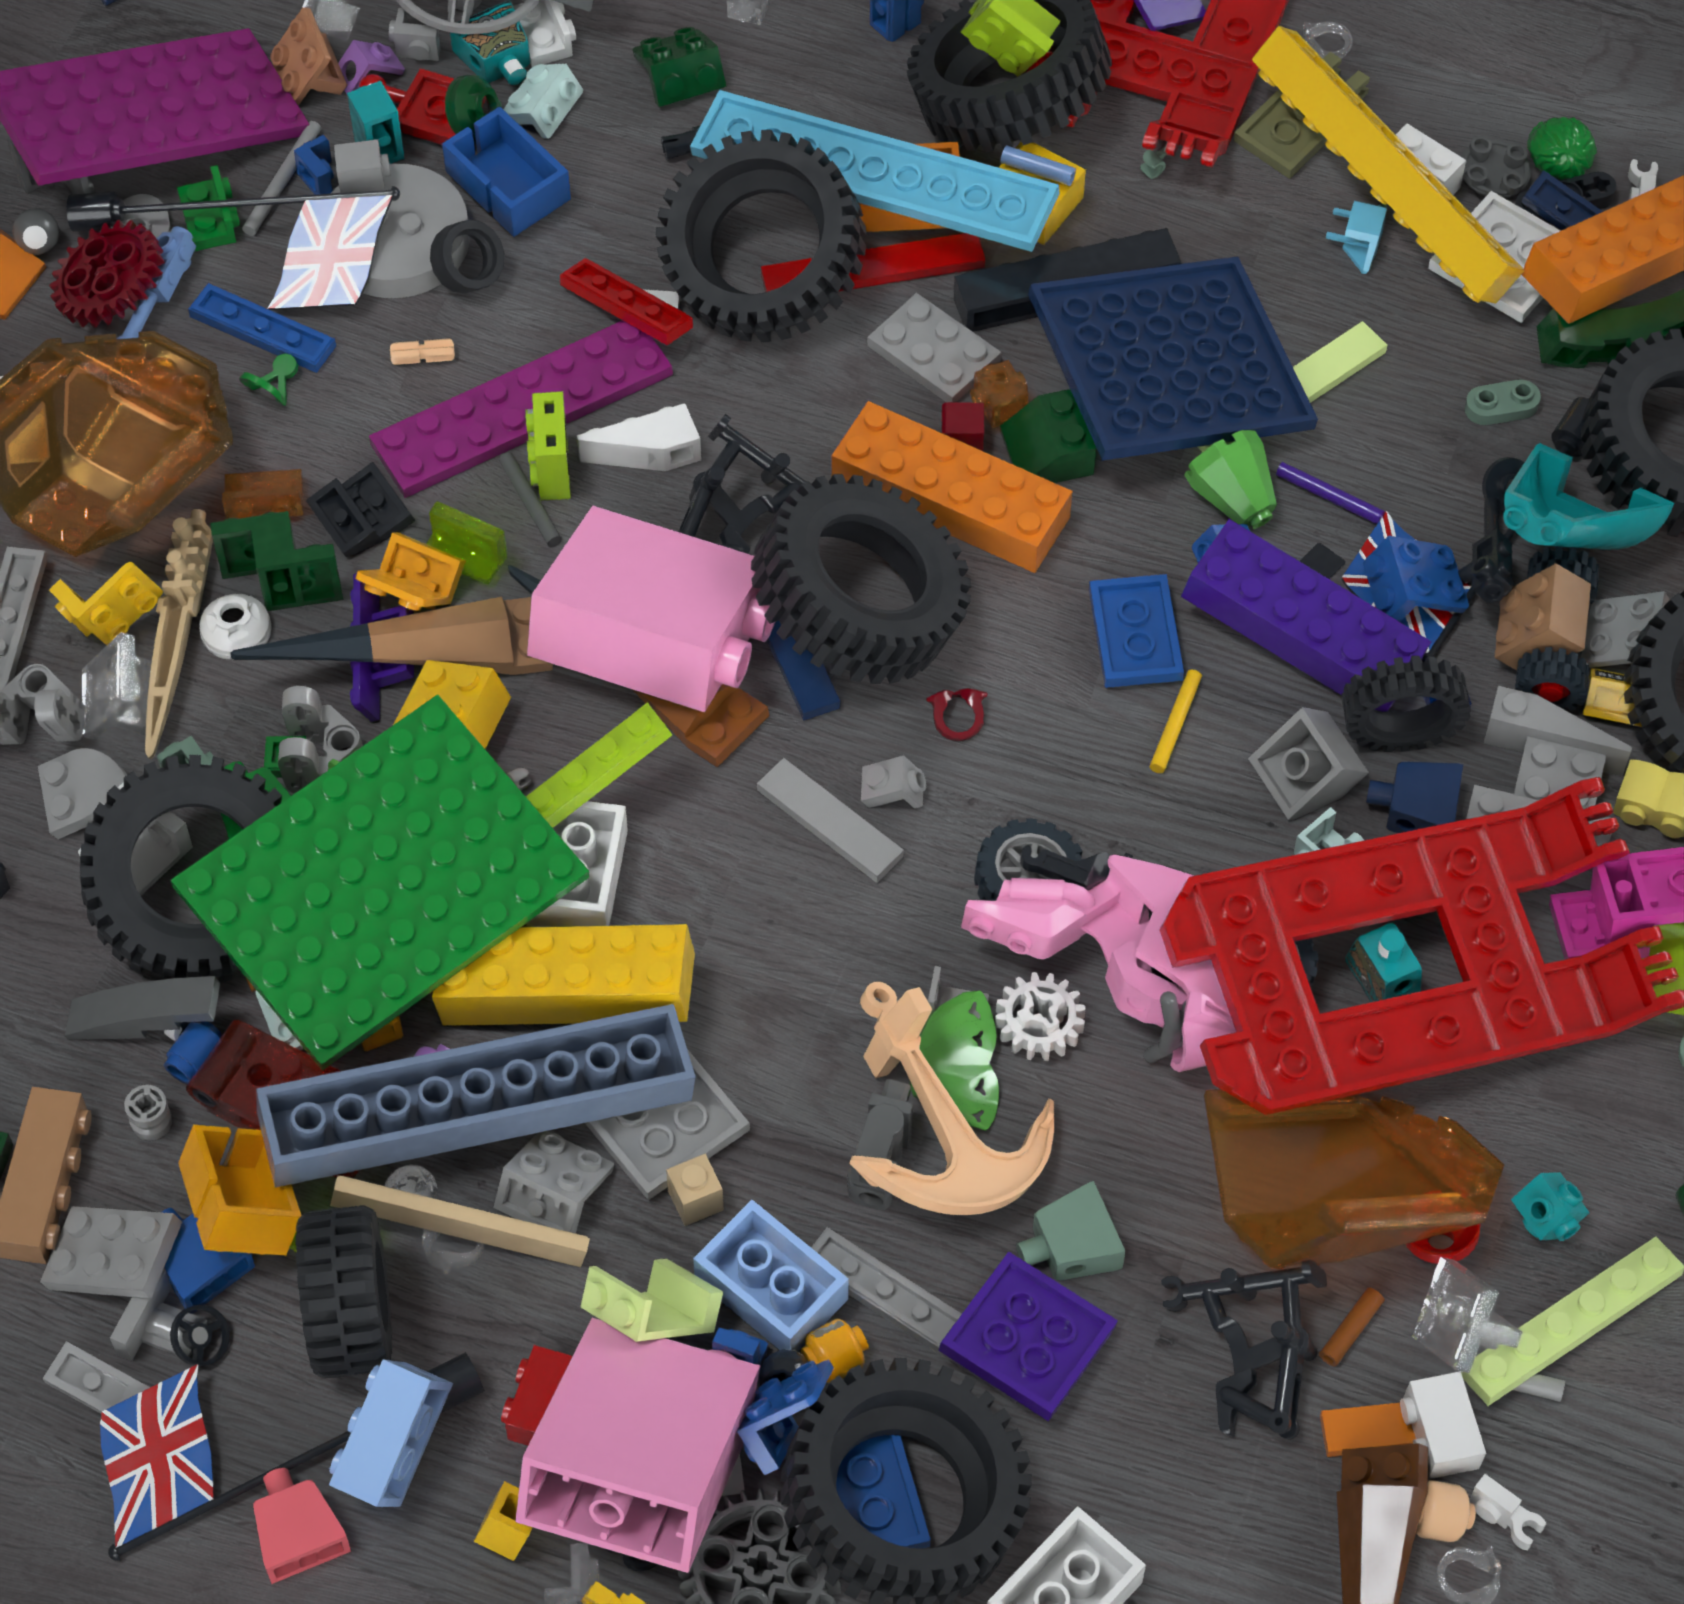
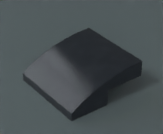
M374 462L368 464L343 484L335 478L306 500L345 557L357 554L390 538L392 533H399L416 521Z

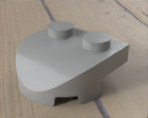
M88 748L70 751L39 765L38 771L49 833L55 838L60 839L87 827L88 822L92 823L93 811L99 802L105 805L107 802V792L114 785L118 788L124 782V777L127 776L126 771L109 756Z

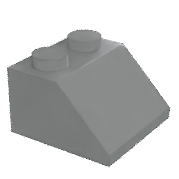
M1304 707L1248 758L1287 819L1292 821L1341 799L1369 773L1330 714L1326 711Z

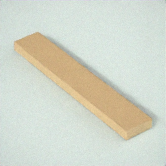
M337 1176L330 1205L337 1208L365 1205L373 1209L378 1218L577 1267L582 1266L590 1240L587 1236L345 1176Z

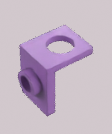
M353 40L338 63L347 83L344 89L346 94L358 89L360 81L368 74L369 70L402 75L405 71V68L392 49L379 42L368 43ZM353 61L356 65V74L353 80L348 81L346 68Z

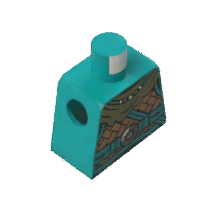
M507 0L471 16L469 23L493 21L510 14L515 9L511 1ZM520 21L507 28L489 33L458 34L450 32L452 51L476 75L484 78L488 83L505 77L510 85H517L526 78L527 71L525 67L530 64L529 43Z
M1388 923L1356 938L1345 957V962L1370 1002L1421 991V965L1405 941V937L1394 923Z

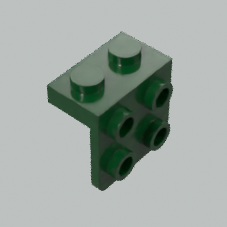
M694 27L678 29L674 32L673 36L663 39L660 37L644 39L640 42V46L632 49L634 57L648 69L655 103L659 107L727 87L718 46L704 33Z

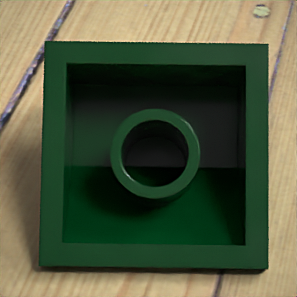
M1070 389L1038 395L1000 425V433L1011 464L1053 483L1094 475L1096 446Z

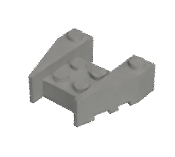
M1498 686L1484 744L1522 752L1514 792L1511 794L1474 785L1465 819L1526 807L1580 780L1595 777L1601 778L1603 772L1623 777L1632 747L1538 695ZM1597 797L1580 799L1583 810L1594 806ZM1605 817V818H1602V819L1589 821L1588 823L1591 824V823H1593V822H1595V821L1604 820V819H1608V818H1611V817ZM1612 833L1594 836L1597 846L1609 843Z

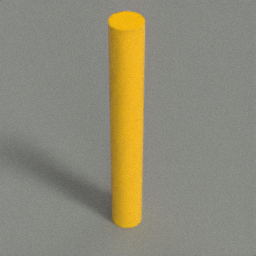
M1188 670L1149 766L1155 773H1164L1202 679V674L1197 670Z

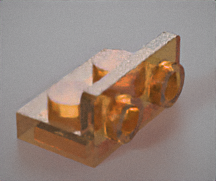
M302 470L225 474V492L222 493V502L226 519H239L259 516L267 512L279 513L289 511L290 517L304 515Z

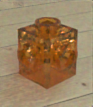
M1009 359L998 364L986 365L981 370L974 372V389L970 390L973 403H984V414L992 428L1002 425L1028 404L1029 393L1025 377L1020 371H1015Z

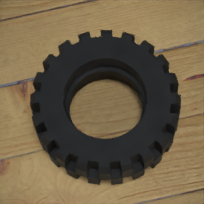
M365 1205L306 1212L298 1219L296 1225V1265L303 1333L311 1369H313L315 1375L324 1379L370 1373L376 1365H381L383 1359L392 1361L389 1288L383 1243L376 1212Z

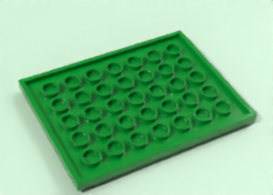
M437 694L171 879V884L323 1071L589 878V870Z

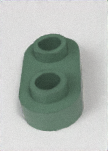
M1513 380L1473 388L1467 395L1465 414L1472 422L1479 425H1492L1526 419L1537 412L1541 393L1535 384L1527 380Z

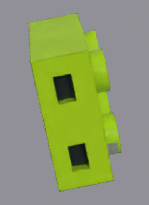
M563 391L532 393L533 409H526L527 451L530 464L531 486H539L540 501L571 499L568 437Z

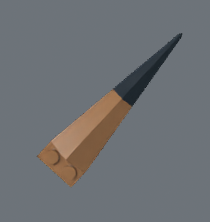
M502 597L236 649L231 652V658L234 660H332L424 665L426 660L494 668L496 673L509 675L553 670L552 663L527 656L532 597L503 600Z

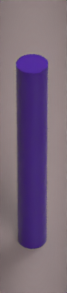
M1284 462L1277 469L1276 476L1375 524H1378L1385 513L1384 510Z

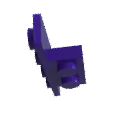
M357 573L353 574V589L350 593L353 604V622H351L350 627L414 614L412 609L402 605L380 612V596L364 589L365 583L355 579ZM350 661L353 671V688L350 690L351 703L357 711H360L371 722L379 720L380 688L414 678V665Z

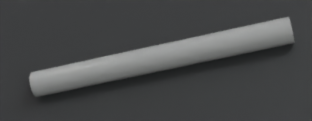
M309 121L310 125L303 130L261 198L279 197L296 171L294 150L301 147L304 143L316 139L322 129L317 122ZM274 205L255 206L243 225L242 230L247 235L255 236Z

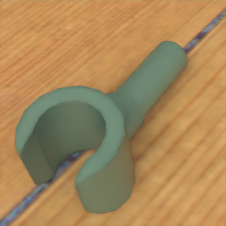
M1167 143L1155 152L1152 150L1144 152L1143 161L1145 163L1141 164L1140 169L1150 179L1157 178L1166 167L1162 159L1166 156L1165 149Z

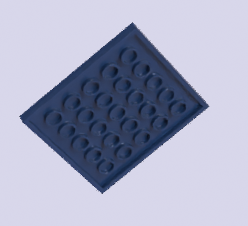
M1238 256L1030 284L1028 296L1102 461L1212 445L1222 439L1225 442H1233L1236 440L1232 434L1240 430L1256 431L1260 438L1315 429L1318 418Z

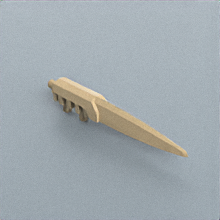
M193 509L189 519L180 517L175 519L172 524L175 532H172L171 540L175 548H169L166 556L169 564L165 567V573L169 581L162 582V590L165 595L158 598L156 612L160 616L148 689L145 753L149 759L155 756L170 711L184 660L192 619L200 612L213 543L211 529L205 522L207 514L201 509Z

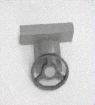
M163 1269L152 1299L132 1297L110 1337L116 1354L130 1361H133L141 1344L145 1343L178 1356L189 1365L195 1366L199 1364V1366H206L215 1363L224 1355L228 1348L230 1332L223 1315L211 1306L194 1305L180 1310L165 1304L164 1301L172 1286L166 1270ZM203 1310L213 1315L217 1321L208 1325L206 1319L189 1312ZM220 1327L222 1331L221 1346L211 1359L203 1361V1348L210 1344L212 1332Z

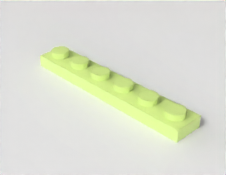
M1654 1237L1462 1365L1460 1370L1462 1378L1487 1406L1491 1405L1682 1276L1684 1265L1657 1237Z

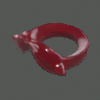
M963 688L956 692L942 690L927 697V702L933 705V719L936 730L943 737L952 741H964L974 737L979 733L984 724L982 700L987 697L988 693L971 688ZM953 697L965 699L974 711L975 722L967 731L954 732L944 723L943 712L948 705V701Z

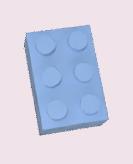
M753 1200L693 1258L694 1274L723 1291L721 1302L779 1350L788 1349L798 1352L805 1345L807 1334L823 1326L848 1300L849 1278Z
M383 1359L381 1365H376L369 1374L365 1387L369 1392L363 1406L357 1407L350 1418L348 1432H351L345 1448L339 1449L332 1460L330 1473L333 1476L329 1486L376 1507H401L453 1383L406 1362Z

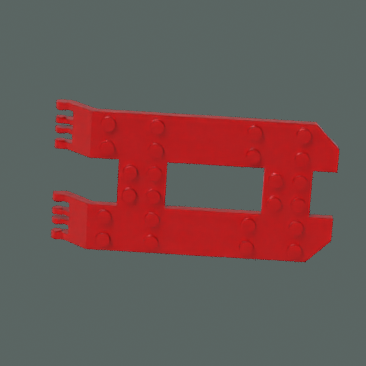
M1090 0L1112 59V66L1109 67L1111 71L1110 78L1104 79L1106 85L1167 102L1161 118L1149 123L1143 138L1142 148L1153 151L1156 149L1159 139L1168 141L1165 149L1166 155L1174 157L1178 147L1182 145L1180 159L1188 161L1191 159L1194 149L1203 151L1200 163L1213 168L1217 157L1226 154L1258 73L1261 70L1251 59L1279 26L1289 0H1211L1194 41L1129 24V20L1136 7L1134 0ZM1047 52L1029 67L1027 72L1040 65L1053 53ZM1083 103L1085 112L1081 116L1088 115L1092 105ZM1073 115L1068 116L1070 124L1067 126L1073 128L1078 118Z
M1595 777L1580 780L1523 808L1189 877L1180 890L1159 931L1172 968L1211 960L1236 1032L1204 1039L1199 1045L1213 1085L1262 1114L1269 1115L1613 1036L1662 1013L1683 1008V990H1675L1657 997L1653 986L1667 985L1676 981L1679 977L1676 968L1659 970L1651 974L1647 973L1649 970L1662 968L1672 963L1673 960L1670 953L1664 951L1642 959L1638 948L1652 947L1662 942L1664 937L1659 926L1639 929L1582 956L1544 964L1518 893L1557 885L1596 865L1620 859L1630 853L1626 841L1623 839H1617L1597 846L1594 836L1608 835L1618 830L1619 823L1617 818H1608L1591 824L1588 823L1589 821L1611 815L1614 812L1611 803L1602 802L1584 810L1582 808L1580 799L1595 798L1604 793L1605 788L1601 778ZM1437 911L1463 982L1319 1013L1296 949L1295 941Z

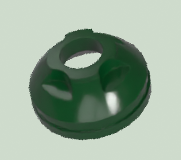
M463 75L455 78L449 85L445 97V112L451 129L457 134L469 127L473 131L474 142H476L474 123L486 115L482 109L483 97L485 96L487 100L488 114L499 106L502 108L501 101L498 100L495 90L484 78L478 75Z

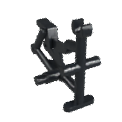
M725 414L707 437L714 441L719 436L727 444L712 466L695 477L689 495L690 505L678 532L695 537L709 504L727 525L719 535L722 544L718 545L749 554L750 547L741 537V534L763 513L767 511L777 513L788 495L794 489L797 491L800 485L806 481L787 468L790 465V457L786 453H780L773 458L728 425L731 417ZM740 452L764 469L761 473V480L764 483L771 484L777 479L786 485L773 497L762 495L754 499L742 510L736 506L721 487L726 471Z
M1311 1259L1303 1260L1301 1267L1240 1275L1234 1269L1226 1268L1222 1271L1219 1279L1185 1283L1175 1276H1167L1161 1280V1284L1165 1288H1178L1179 1290L1175 1299L1163 1301V1307L1169 1311L1176 1312L1186 1308L1188 1300L1203 1299L1213 1329L1219 1333L1223 1332L1229 1344L1233 1359L1234 1375L1216 1384L1218 1425L1220 1430L1229 1437L1235 1436L1238 1412L1269 1427L1284 1439L1292 1440L1299 1434L1300 1425L1297 1422L1303 1364L1304 1360L1312 1361L1316 1358L1317 1348L1310 1340L1308 1332L1302 1328L1298 1285L1312 1283L1316 1288L1327 1286L1325 1271ZM1281 1287L1284 1322L1276 1321L1272 1324L1271 1333L1274 1336L1273 1338L1249 1348L1247 1338L1239 1322L1226 1316L1220 1296L1238 1294L1244 1300L1251 1301L1256 1298L1259 1290ZM1280 1360L1274 1409L1251 1398L1248 1394L1257 1386V1372L1255 1370Z

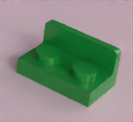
M218 165L210 166L213 179L177 187L180 203L232 199L233 195L228 177L221 178ZM236 207L183 210L187 230L192 234V241L197 246L195 251L236 243L234 227L240 226Z

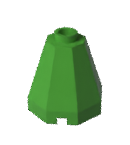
M1240 430L1232 434L1236 440L1235 442L1227 445L1224 439L1212 444L1192 460L1188 466L1191 471H1186L1184 476L1195 491L1237 524H1247L1248 527L1252 526L1253 529H1257L1273 518L1271 513L1274 511L1277 503L1263 442L1256 431Z

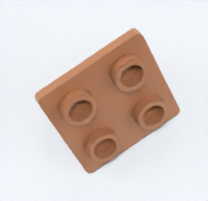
M303 7L296 18L290 23L289 28L279 43L273 48L270 55L273 66L282 79L284 91L290 92L298 106L310 89L341 95L347 86L327 35L320 32L311 9Z

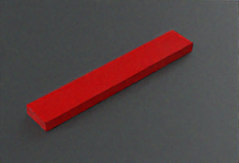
M962 233L866 249L865 256L856 255L863 265L860 275L850 272L849 276L855 284L853 289L985 268V256L979 237ZM812 258L761 266V277L765 292L777 289L793 280L807 267Z

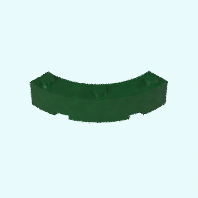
M1684 289L1664 298L1632 307L1598 310L1570 324L1553 308L1536 326L1541 363L1570 368H1585L1588 362H1607L1609 365L1611 360L1615 359L1618 352L1625 346L1629 349L1632 342L1640 337L1646 342L1650 333L1660 331L1664 339L1670 329H1680L1682 338H1684Z

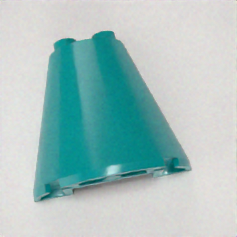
M1539 443L1534 447L1505 492L1503 519L1508 528L1515 530L1523 539L1533 544L1619 550L1637 545L1655 534L1670 515L1674 502L1639 488L1633 491L1628 509L1613 512L1601 510L1563 492L1573 457Z

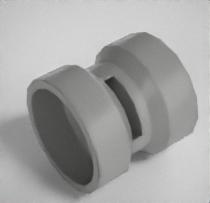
M141 1085L132 1089L127 1095L124 1102L125 1112L131 1129L137 1137L142 1140L152 1141L162 1138L169 1132L172 1126V1114L168 1107L166 1096L161 1089L153 1085Z

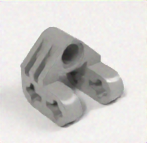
M43 664L29 665L0 691V744L16 745L25 742L30 709L35 710V716L39 725L56 741H79L83 734L86 706ZM46 684V686L42 690L38 691L41 686Z
M293 686L283 692L282 715L289 736H306V739L297 737L287 738L279 744L278 766L285 787L289 791L296 793L327 772L329 761L335 759L341 762L360 749L363 744L358 730L331 705H322L319 694L314 689L306 686ZM314 743H324L323 750L325 756H318ZM345 747H351L347 750L339 751Z

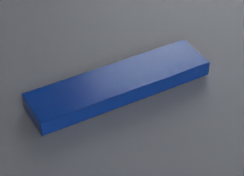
M210 283L205 286L188 308L191 318L274 355L290 354L295 358L299 366L315 373L319 371L336 348L335 338Z

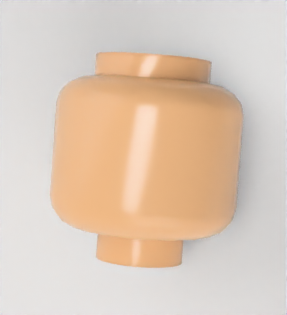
M1428 1480L1427 1494L1416 1534L1425 1539L1443 1542L1458 1541L1466 1529L1472 1528L1475 1521V1506L1469 1502L1467 1491L1457 1484Z

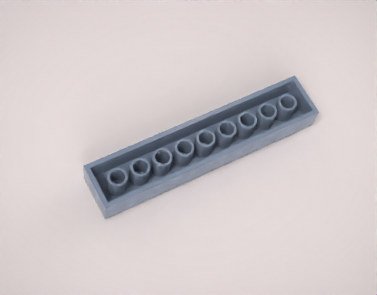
M674 1004L257 1088L256 1103L260 1128L276 1188L692 1101L696 1076Z

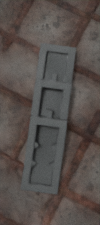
M215 976L173 978L119 986L74 998L71 1002L65 1037L68 1040L146 1038L147 1030H180L181 1022L214 1021L220 983Z

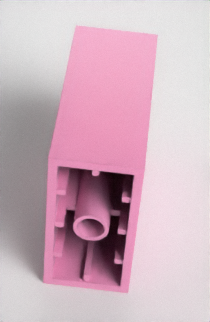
M592 506L532 593L527 656L705 712L722 684L734 688L740 686L746 674L752 652V644L748 640L752 638L765 642L770 636L775 622L769 624L764 616L770 605L759 606L756 595L761 588H753L751 580L756 572L751 570V561L755 556Z
M592 1318L523 1455L516 1522L688 1573L743 1447V1440L737 1433V1430L746 1415V1408L755 1399L760 1365L739 1360L721 1350L707 1351L665 1338L636 1342L604 1321Z

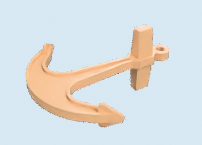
M873 982L869 984L861 996L860 1003L867 1014L878 1019L874 1026L876 1032L863 1057L875 1078L889 1075L901 1061L944 1150L947 1166L945 1172L931 1176L922 1175L893 1164L891 1160L884 1158L852 1156L850 1165L871 1186H879L909 1204L937 1213L950 1215L982 1214L997 1210L1017 1200L1038 1178L1051 1153L1054 1135V1101L1051 1099L1047 1100L1043 1111L1030 1127L1020 1150L1004 1153L986 1146L976 1136L919 1049L921 1042L920 1033L933 1010L921 988L907 990L897 1002L895 991L886 983Z

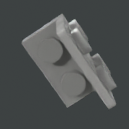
M1666 592L1595 600L1590 606L1585 649L1582 650L1581 658L1586 660V665H1589V668L1633 663L1627 660L1630 651L1638 643L1635 640L1648 625V622L1670 600Z
M548 1131L539 1132L503 1167L493 1208L518 1220L576 1234L585 1200L612 1173L614 1163L601 1157L594 1151L586 1150L565 1140L558 1134Z

